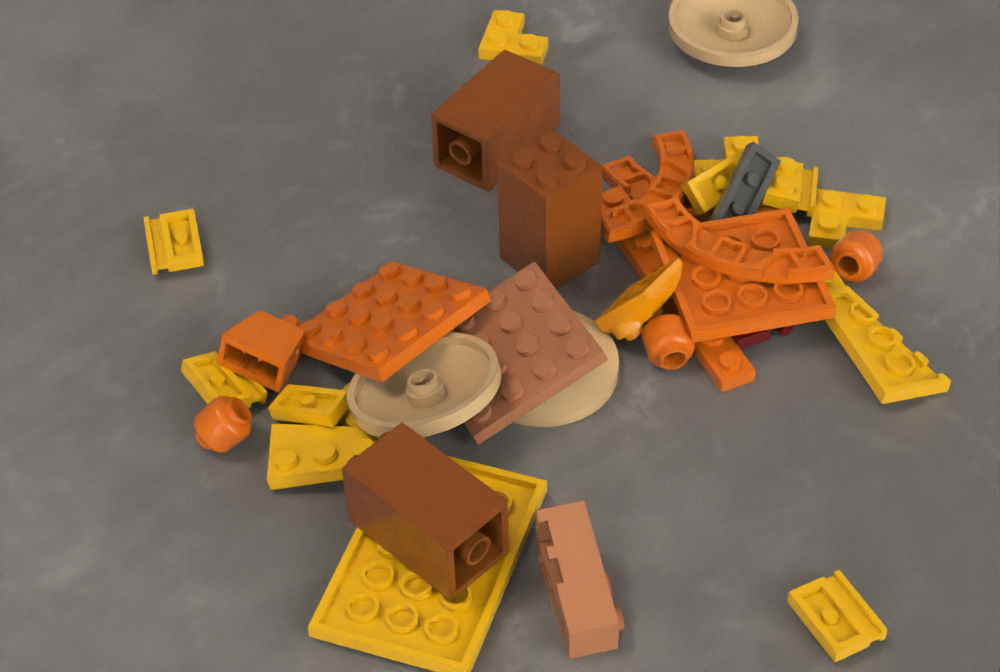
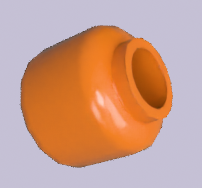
M849 231L833 247L830 254V262L843 280L853 283L862 282L868 279L879 267L883 259V248L880 241L868 231Z
M660 314L651 319L643 328L641 334L648 359L654 366L666 370H675L684 366L692 357L695 345L690 339L684 319L681 316Z
M218 396L195 415L194 428L197 442L207 450L211 449L217 453L229 452L248 437L251 432L252 414L250 409L237 397Z

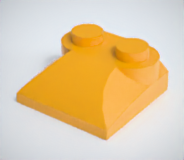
M679 257L630 285L594 320L602 333L613 334L617 340L626 338L628 342L638 337L643 331V324L648 323L664 311L661 306L675 291L681 277L683 265Z

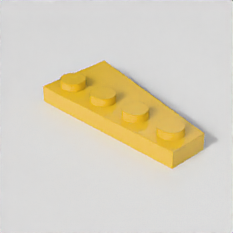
M849 286L828 289L836 305L835 318L825 319V321L881 404L948 392L952 381L943 373L935 374L928 367L929 360L921 352L913 353L902 343L903 336L894 328L890 329L883 326L878 321L879 314Z
M272 424L267 482L270 490L343 480L342 467L346 465L350 458L361 454L374 444L379 437L365 432L360 427Z

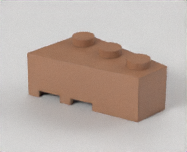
M581 500L536 510L537 564L569 659L618 649L619 631L624 630V619L619 605L614 606L610 578L608 573L604 572L585 501Z

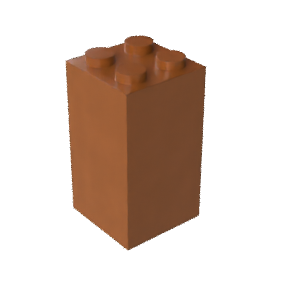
M504 49L431 113L434 166L487 192L492 190L498 184L497 161L560 126V74Z
M553 129L497 161L500 258L517 272L535 261L556 289L600 262L601 164Z
M403 422L390 432L383 433L374 444L361 454L350 458L346 465L342 467L348 520L449 601L453 600L509 553L507 500Z

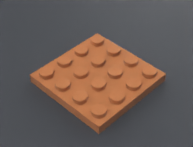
M535 261L488 291L491 301L450 331L476 336L487 342L494 349L501 368V383L493 399L479 413L464 422L478 445L608 360L602 348Z

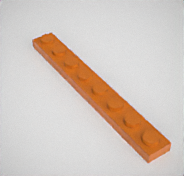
M621 185L602 191L601 211L622 205L631 200ZM653 229L615 242L641 279L660 268L650 243L651 231H654ZM671 295L661 307L666 314L680 316ZM731 336L694 343L695 356L721 392L755 381V368Z

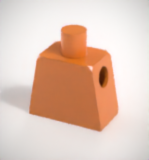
M257 311L221 335L217 364L280 393L300 360L305 333L303 329L298 327L300 325L299 320L291 314H285L280 319L267 312Z

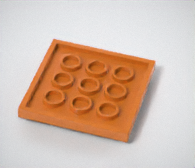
M790 208L702 222L703 229L718 238L720 235H723L730 239L750 244V249L773 252V248L808 247ZM651 231L650 243L660 268L678 257L683 263L681 277L672 294V298L679 315L684 319L693 343L835 318L836 305L824 280L809 283L780 284L733 277L692 261L673 249L655 231Z
M389 262L381 266L372 277L353 286L352 291L341 299L329 303L325 310L313 319L304 321L298 326L305 333L301 354L379 382H384L488 304L491 299L487 288L397 262Z

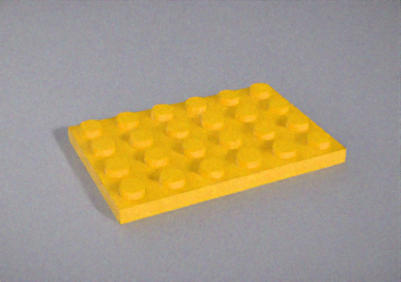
M448 456L507 500L509 553L453 600L449 601L357 527L308 625L309 637L434 672H471L536 519V510L540 509L546 495L547 480Z

